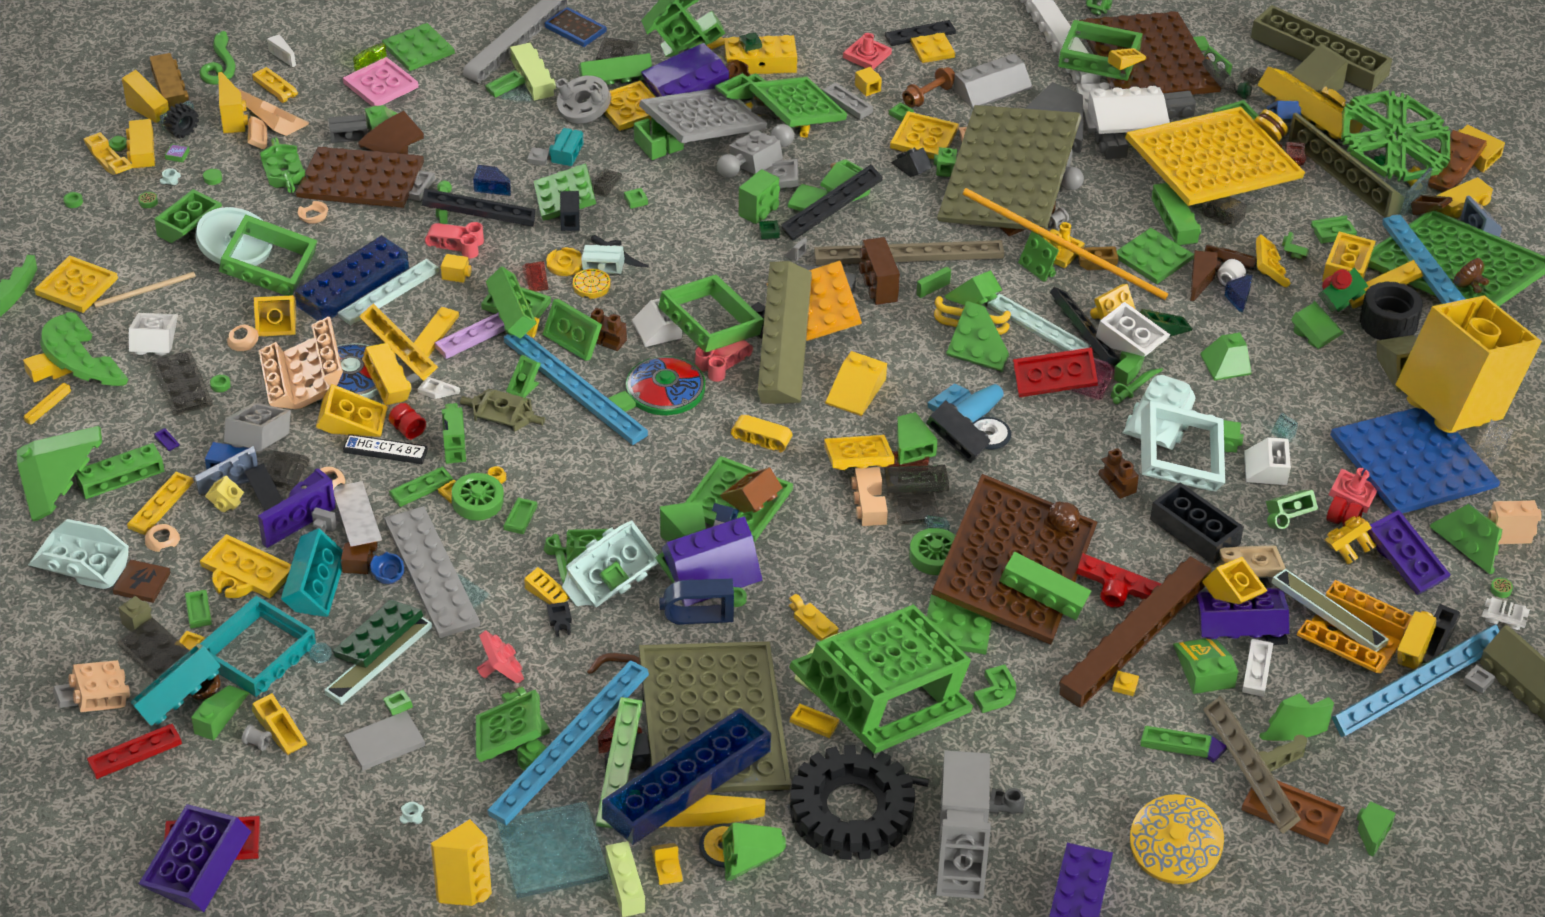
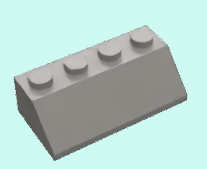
M1015 53L956 73L954 80V91L972 109L974 105H986L1032 88L1025 64Z

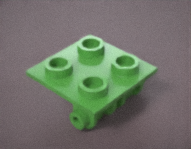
M1031 231L1018 263L1045 282L1048 276L1053 277L1056 274L1055 268L1052 265L1059 250L1037 233Z

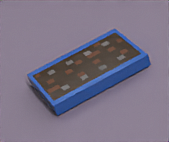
M568 7L544 23L545 28L582 47L587 46L607 32L606 26Z

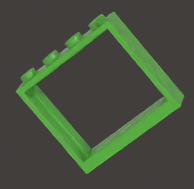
M1074 20L1060 51L1058 67L1128 81L1134 65L1122 69L1126 73L1122 74L1121 70L1108 63V57L1069 49L1074 37L1134 48L1139 51L1143 33Z
M245 214L221 257L219 272L285 296H292L315 254L318 240ZM243 234L303 255L292 278L290 279L232 258L231 256Z
M717 274L662 291L658 305L705 353L760 335L764 321ZM711 295L740 324L709 334L680 304Z

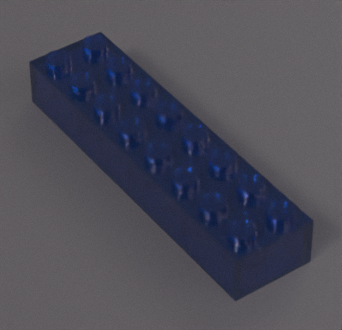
M739 708L602 800V819L629 843L634 845L771 751V732L743 709Z

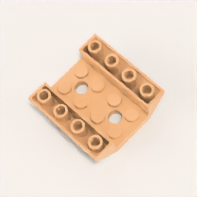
M330 317L312 324L314 337L283 352L277 342L259 350L270 406L300 409L322 399L331 384L338 385L343 371Z

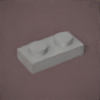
M419 171L415 178V184L409 192L408 199L421 201L424 188L429 189L435 180V174Z

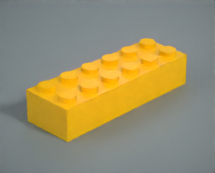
M1267 67L1258 83V86L1263 89V93L1268 96H1275L1276 101H1299L1301 114L1304 119L1309 122H1315V126L1320 130L1329 131L1328 135L1332 138L1341 139L1342 111L1344 108L1288 72ZM1354 119L1350 120V133H1359L1363 124Z

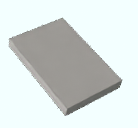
M407 711L344 735L345 741L362 771L425 746L423 737Z

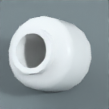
M1235 259L1225 261L1217 272L1219 281L1227 287L1237 286L1246 274L1244 265Z

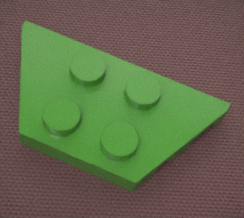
M1467 504L1430 525L1433 530L1487 573H1494L1495 555H1498V542L1501 539L1503 529L1479 510Z

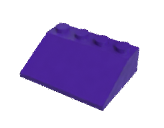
M704 43L641 72L656 97L715 89L716 85L729 80V71L722 60Z
M745 516L669 541L662 547L674 582L733 578V587L743 588L763 580L753 536ZM711 598L684 599L682 603L684 606H690Z
M1266 588L1267 592L1242 604H1235L1214 599L1209 591H1200L1196 596L1201 636L1207 639H1217L1221 636L1235 639L1248 635L1252 638H1258L1262 635L1281 637L1284 634H1289V608L1284 592L1279 588Z
M186 804L140 880L139 885L183 906L204 912L251 831L235 816Z

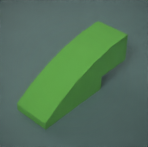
M742 73L716 85L715 89L727 98L750 99L756 97L749 89L750 84L766 80L756 73L748 77Z
M1122 351L1120 356L1121 362L1115 366L1114 380L1128 386L1139 373L1143 365L1144 356Z

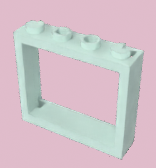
M1150 401L1141 410L1142 475L1175 483L1181 482L1184 485L1209 491H1217L1225 484L1223 419L1213 415L1197 413L1194 410H1185L1177 406ZM1156 418L1209 430L1211 472L1157 460Z

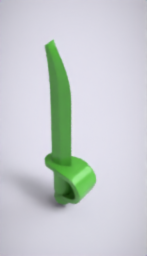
M1163 368L1145 372L1128 387L1121 383L1115 384L1111 392L1113 403L1119 404L1127 397L1133 398V392L1154 375L1161 372Z
M553 534L546 539L544 551L548 555L556 556L560 577L564 584L567 575V564L564 556L566 548L562 547L559 535Z

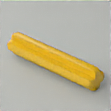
M66 383L59 385L23 416L24 421L30 425L36 422L71 392L70 386Z

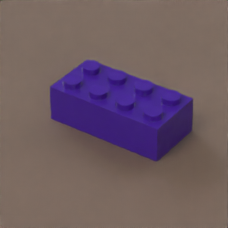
M1072 843L1066 844L1049 917H1100L1113 852Z

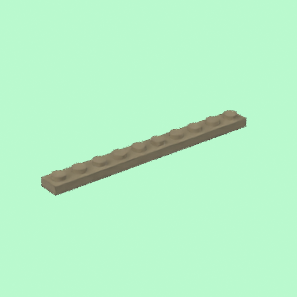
M1002 240L888 244L895 262L1004 258ZM862 245L814 247L815 264L828 265L837 261H841L842 264L861 263L859 250L862 248Z

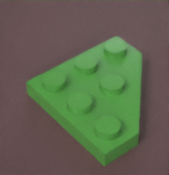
M966 301L947 350V355L1003 372L1009 352L985 306Z

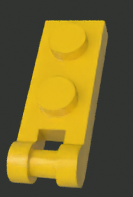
M267 67L252 74L255 82L276 96L282 103L286 102L288 98H294L298 95L294 86Z

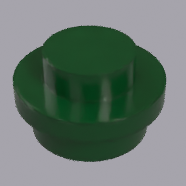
M1248 81L1239 83L1237 90L1238 96L1246 99L1252 93V86Z

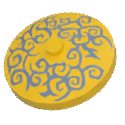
M1165 795L1150 801L1137 813L1130 830L1131 851L1137 864L1150 876L1167 883L1187 884L1205 877L1215 868L1223 851L1224 834L1217 815L1202 801L1186 795Z

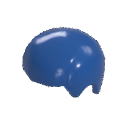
M385 552L380 556L375 555L370 563L372 575L382 584L395 583L404 574L403 560L396 554Z

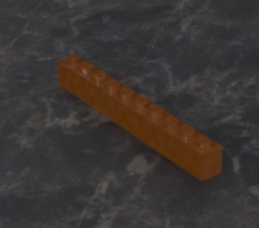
M1192 556L1185 562L1182 561L1173 574H1168L1164 582L1160 586H1156L1147 599H1142L1139 606L1134 611H1130L1121 624L1118 623L1114 627L1110 635L1104 636L1095 649H1091L1082 662H1077L1073 670L1061 678L1059 682V695L1079 708L1085 705L1205 587L1202 581L1211 573V568Z

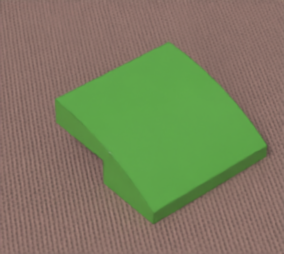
M801 184L791 197L788 208L802 211L829 192L824 189Z

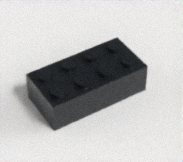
M1181 482L1156 499L1152 504L1150 520L1212 564H1215L1222 558L1220 549L1237 547L1241 544L1244 526Z

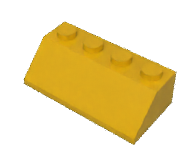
M471 819L431 843L437 901L444 904L473 906L478 902L487 900L492 894L487 836Z

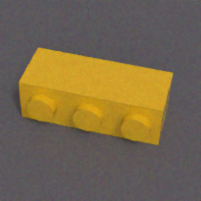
M151 119L129 121V128L126 129L128 161L132 162L133 168L155 166L154 136Z
M1474 178L1436 195L1452 197L1453 200L1443 209L1436 211L1452 218H1459L1462 215L1466 196H1471L1480 205L1486 206L1491 201L1493 189L1480 178Z
M388 343L366 347L362 360L384 404L390 405L408 400L411 384L406 380L403 368L396 360L394 350H391Z

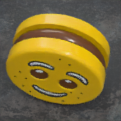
M1263 110L1254 119L1276 143L1288 133V127L1284 121L1270 110Z

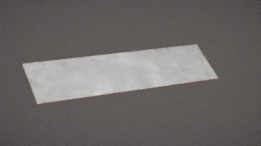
M363 481L335 486L334 496L350 546L382 541Z

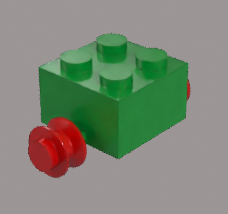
M1355 267L1350 271L1340 269L1323 281V291L1318 293V296L1331 312L1335 310L1340 312L1350 305V299L1355 301L1366 293L1364 289L1368 285Z

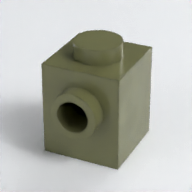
M136 596L118 607L122 625L135 635L153 623L150 605Z

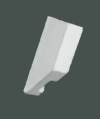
M427 377L418 388V393L434 399L459 394L460 392L459 387L431 377Z

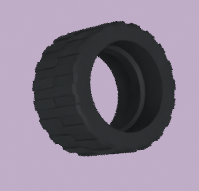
M1389 281L1376 283L1370 286L1364 295L1359 322L1367 334L1378 340L1415 335L1423 308V300L1418 292L1403 283ZM1384 310H1392L1398 313H1390Z

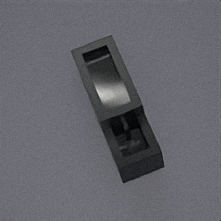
M1439 604L1434 615L1436 617V626L1422 662L1426 663L1443 652L1459 621V611Z

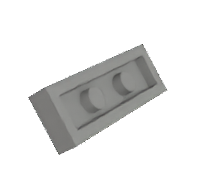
M833 83L823 89V92L838 106L860 120L873 113V106L837 83Z

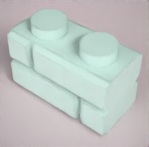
M585 245L582 255L583 270L598 269L609 274H621L624 264L623 246Z

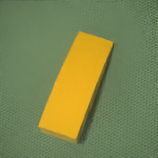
M44 353L23 359L25 371L34 383L49 376L54 380L73 372L67 368L60 369Z
M273 693L252 704V712L264 729L272 733V739L284 753L289 755L307 745L306 740L285 707L282 708Z

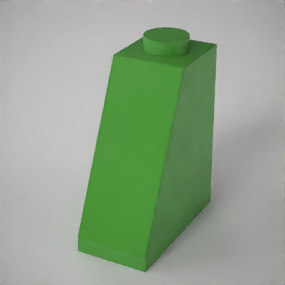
M914 412L898 416V464L903 465L936 456L937 438L918 414Z

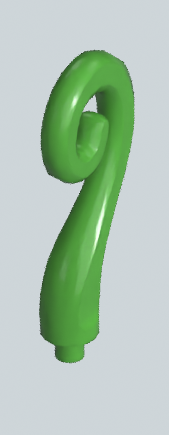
M225 31L215 35L213 48L215 53L226 64V69L223 72L222 65L215 62L203 65L200 69V78L207 84H219L218 72H223L229 80L235 73L236 65L234 59L226 49L229 38ZM215 70L217 76L209 75L208 72Z

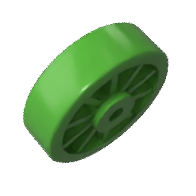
M484 473L467 474L459 478L452 487V506L456 513L466 519L476 521L489 519L495 516L503 507V486L499 480L491 475Z
M929 528L915 534L910 542L909 558L912 565L925 574L939 575L956 535L941 528Z

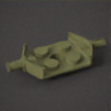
M487 389L478 396H474V398L462 396L460 404L473 408L474 421H477V417L510 425L513 426V431L515 432L529 423H536L542 426L545 423V417L534 415L531 399Z

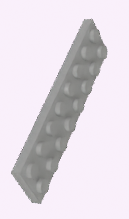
M425 507L385 517V524L438 637L442 638L480 626V620Z

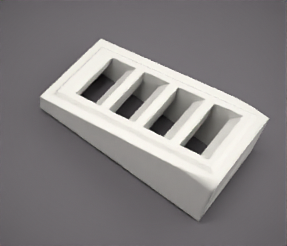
M281 35L267 39L270 53L291 67L296 66L294 52Z

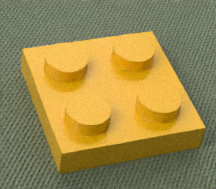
M944 33L911 38V44L922 63L955 58V52Z

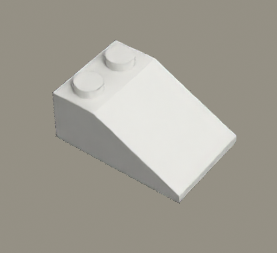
M1124 302L1100 320L1096 337L1110 348L1145 357L1167 340L1170 334Z
M138 313L129 327V352H135L138 355H143L147 352H155V355H166L172 349L178 314Z

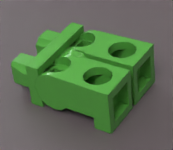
M457 403L446 404L445 409H442L446 464L466 462L462 407L458 408Z

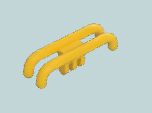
M941 296L936 297V309L934 311L936 321L944 325L957 327L959 320L944 317L942 312L961 316L963 309L944 305L942 303L943 298ZM1005 311L1001 316L990 315L994 324H1002L1001 327L996 328L999 335H1003L1009 330L1010 325L1006 321L1011 316L1010 311Z

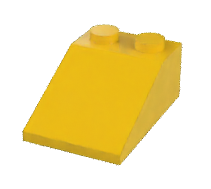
M218 72L219 107L223 134L245 132V125H248V114L244 115V111H247L246 100H242L241 92L222 72Z
M1338 232L1325 264L1322 282L1327 277L1332 276L1337 270L1345 269L1350 271L1354 267L1364 279L1376 241Z
M851 351L839 370L825 404L862 416L886 380L887 363Z
M331 384L323 397L316 428L331 434L380 437L388 406Z

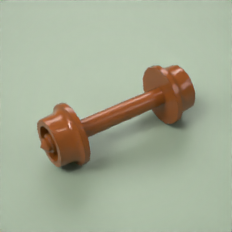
M950 67L939 68L935 72L936 80L924 87L919 88L915 84H910L902 94L903 101L909 107L923 105L924 94L938 86L945 90L952 88L955 72Z

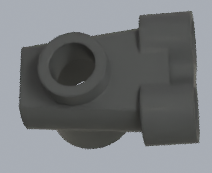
M992 788L989 812L998 813L1000 811L1010 814H1023L1025 797L1016 788H1010L1006 792H1002V789Z

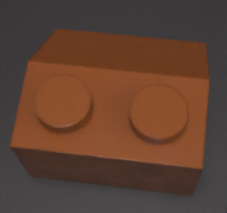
M768 467L746 474L720 496L743 513L749 511L755 513L764 507V502L775 499L778 496L777 492L783 487L772 469Z

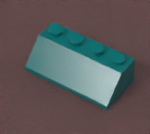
M320 528L300 536L281 600L295 612L328 617L342 572L341 557L343 550Z
M198 643L134 697L130 703L151 726L154 723L159 725L167 718L166 713L172 708L173 710L178 709L185 702L183 698L189 693L194 695L202 688L200 684L206 679L209 681L219 673L217 669L221 666L207 649Z

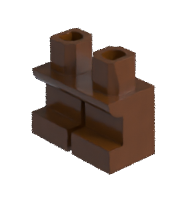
M595 308L590 318L602 324L596 344H602V346L618 352L627 341L626 323L621 322L620 316L616 314L608 317L604 315L602 309Z
M1119 448L1109 451L1108 456L1101 459L1105 466L1099 470L1098 475L1110 486L1109 488L1119 499L1136 493L1139 475L1135 472L1134 465L1122 457V452Z

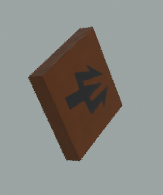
M130 559L112 589L113 594L128 598L136 596L142 601L154 603L171 573L170 568Z

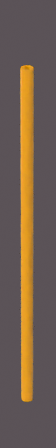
M967 188L963 191L962 195L1166 300L1167 292Z

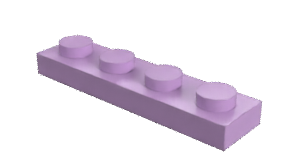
M498 312L435 342V349L447 359L504 332L505 325L500 319Z

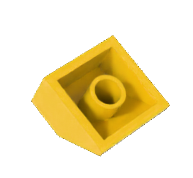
M295 296L254 297L255 329L258 331L259 336L296 335Z
M1243 557L1217 567L1202 581L1214 599L1235 604H1242L1267 592V589Z

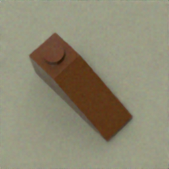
M1195 250L1192 265L1190 301H1195L1215 279V273L1218 272L1221 261L1217 260L1218 253Z

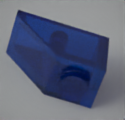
M477 166L473 178L474 192L511 196V181L496 166Z

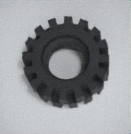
M185 103L175 104V108L171 106V111L166 112L168 116H164V120H166L163 122L164 128L179 139L180 137L184 138L185 135H190L189 132L193 133V128L198 126L195 123L199 122L197 112Z

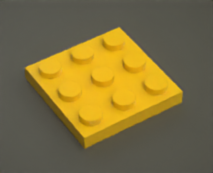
M641 80L610 91V105L604 114L619 131L633 127L634 123L647 118L651 120V116L639 104L641 99L655 98V96Z
M908 111L890 142V148L903 152L914 147L916 150L924 148L928 158L934 159V155H938L939 147L949 148L959 129V124Z
M69 255L34 290L37 296L84 313L118 279V276L113 271Z
M885 435L824 439V447L831 465L838 470H845L848 467L863 469L874 465L887 467L889 464H894V455Z

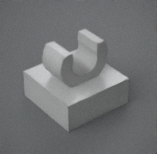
M320 508L314 509L312 512L313 526L317 527V529L320 528L324 533L326 530L333 532L336 528L335 513Z

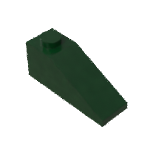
M1141 309L1139 312L1170 334V337L1193 330L1182 316Z

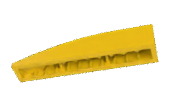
M374 303L359 316L368 328L383 343H388L391 350H394L395 354L423 381L438 368Z
M628 788L625 805V823L634 826L653 825L657 828H662L664 826L700 827L741 822L765 816L766 799Z

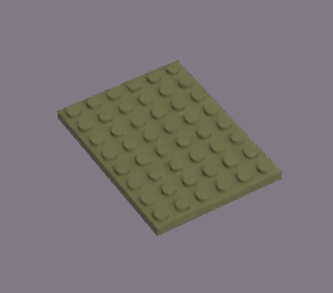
M974 105L937 216L938 221L1029 230L962 195L965 188L1047 230L1079 127L1081 114L1077 112Z
M770 641L639 645L640 665L647 668L649 676L642 682L654 790L683 793L790 790L791 780Z

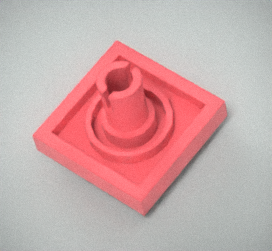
M864 33L861 38L843 52V58L864 68L871 67L874 70L891 55L892 48L874 41L872 33Z
M1358 468L1355 475L1341 469L1329 496L1333 498L1336 495L1343 497L1348 501V504L1356 502L1364 505L1363 512L1367 513L1377 492L1371 482L1367 481L1369 472L1365 470L1363 476H1361L1363 468Z
M486 630L481 633L479 637L489 659L477 667L479 674L483 678H487L497 670L515 683H520L524 680L521 672L522 666L514 656L516 654L514 648L509 643H503L497 635H492Z

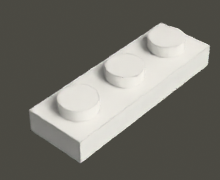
M1256 639L1251 640L1243 693L1264 697L1273 643Z

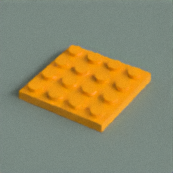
M841 261L809 270L812 272L806 341L862 324Z

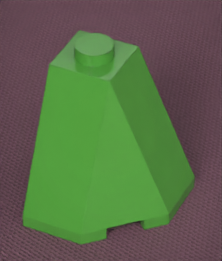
M732 823L722 835L726 881H731L777 858L786 848V838L782 836V829Z

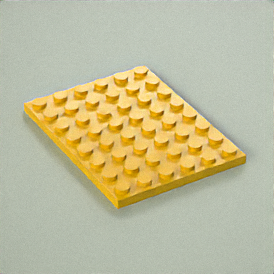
M1242 107L1127 132L1125 137L1188 206L1301 179L1305 174L1298 164Z

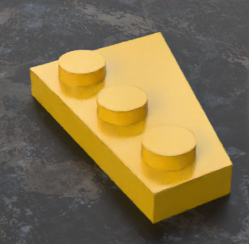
M1260 234L1256 238L1257 268L1262 274H1267L1280 285L1287 288L1291 282L1288 278L1284 277L1286 270L1279 263L1281 258L1275 244Z

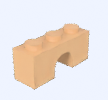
M880 467L855 468V477H851V487L856 489V492H854V504H858L856 507L857 519H861L862 526L887 525L888 510L885 496H874L881 495L882 493Z

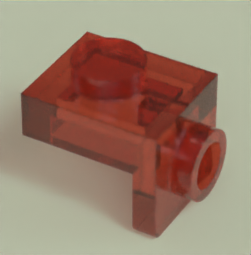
M1286 142L1285 152L1298 166L1304 165L1306 161L1305 143Z

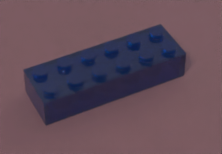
M381 235L295 290L296 305L317 321L327 317L332 319L342 309L408 270V252Z

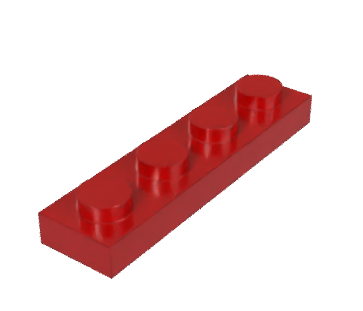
M169 724L88 757L87 761L95 778L99 779L182 744V741L174 725Z

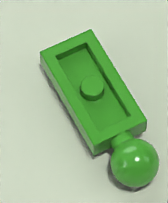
M444 180L438 183L437 190L450 193L452 185ZM436 209V218H440V224H448L447 210Z

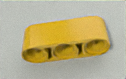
M744 414L739 416L731 429V435L735 439L739 438L741 441L754 445L759 444L761 447L774 451L776 449L779 452H783L793 436L791 430L785 426Z

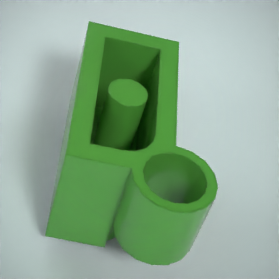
M1313 489L1300 490L1266 501L1268 512L1272 513L1268 516L1267 523L1272 529H1285L1290 523V518L1318 510ZM1277 517L1280 519L1279 525L1277 524Z

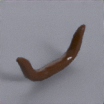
M606 653L595 659L587 673L591 674L597 671L603 663L608 661L628 663L631 660L640 665V660L635 655Z

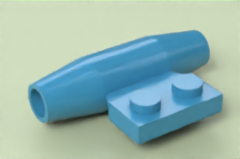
M954 383L927 403L928 408L935 411L946 400L954 404L964 417H968L974 423L987 414L1001 400L1004 393L999 385L993 384L971 395L968 389Z

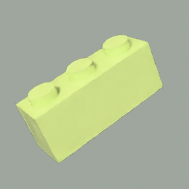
M629 842L606 845V864L622 917L645 913V895Z

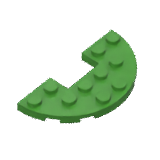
M67 312L52 318L44 325L40 345L46 357L62 370L67 368L74 372L73 376L86 381L92 378L100 380L103 385L124 386L127 384L128 378L111 357L92 358L80 343L91 340L93 334L76 313Z

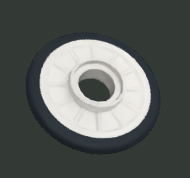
M982 417L973 423L979 430L994 433L993 435H988L991 442L986 449L1001 448L1011 439L1009 426L1000 419Z

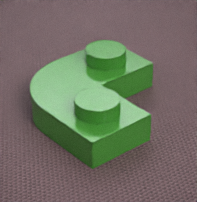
M1005 664L985 670L984 676L991 687L974 692V699L982 713L1009 705L1014 700L1016 694V682Z

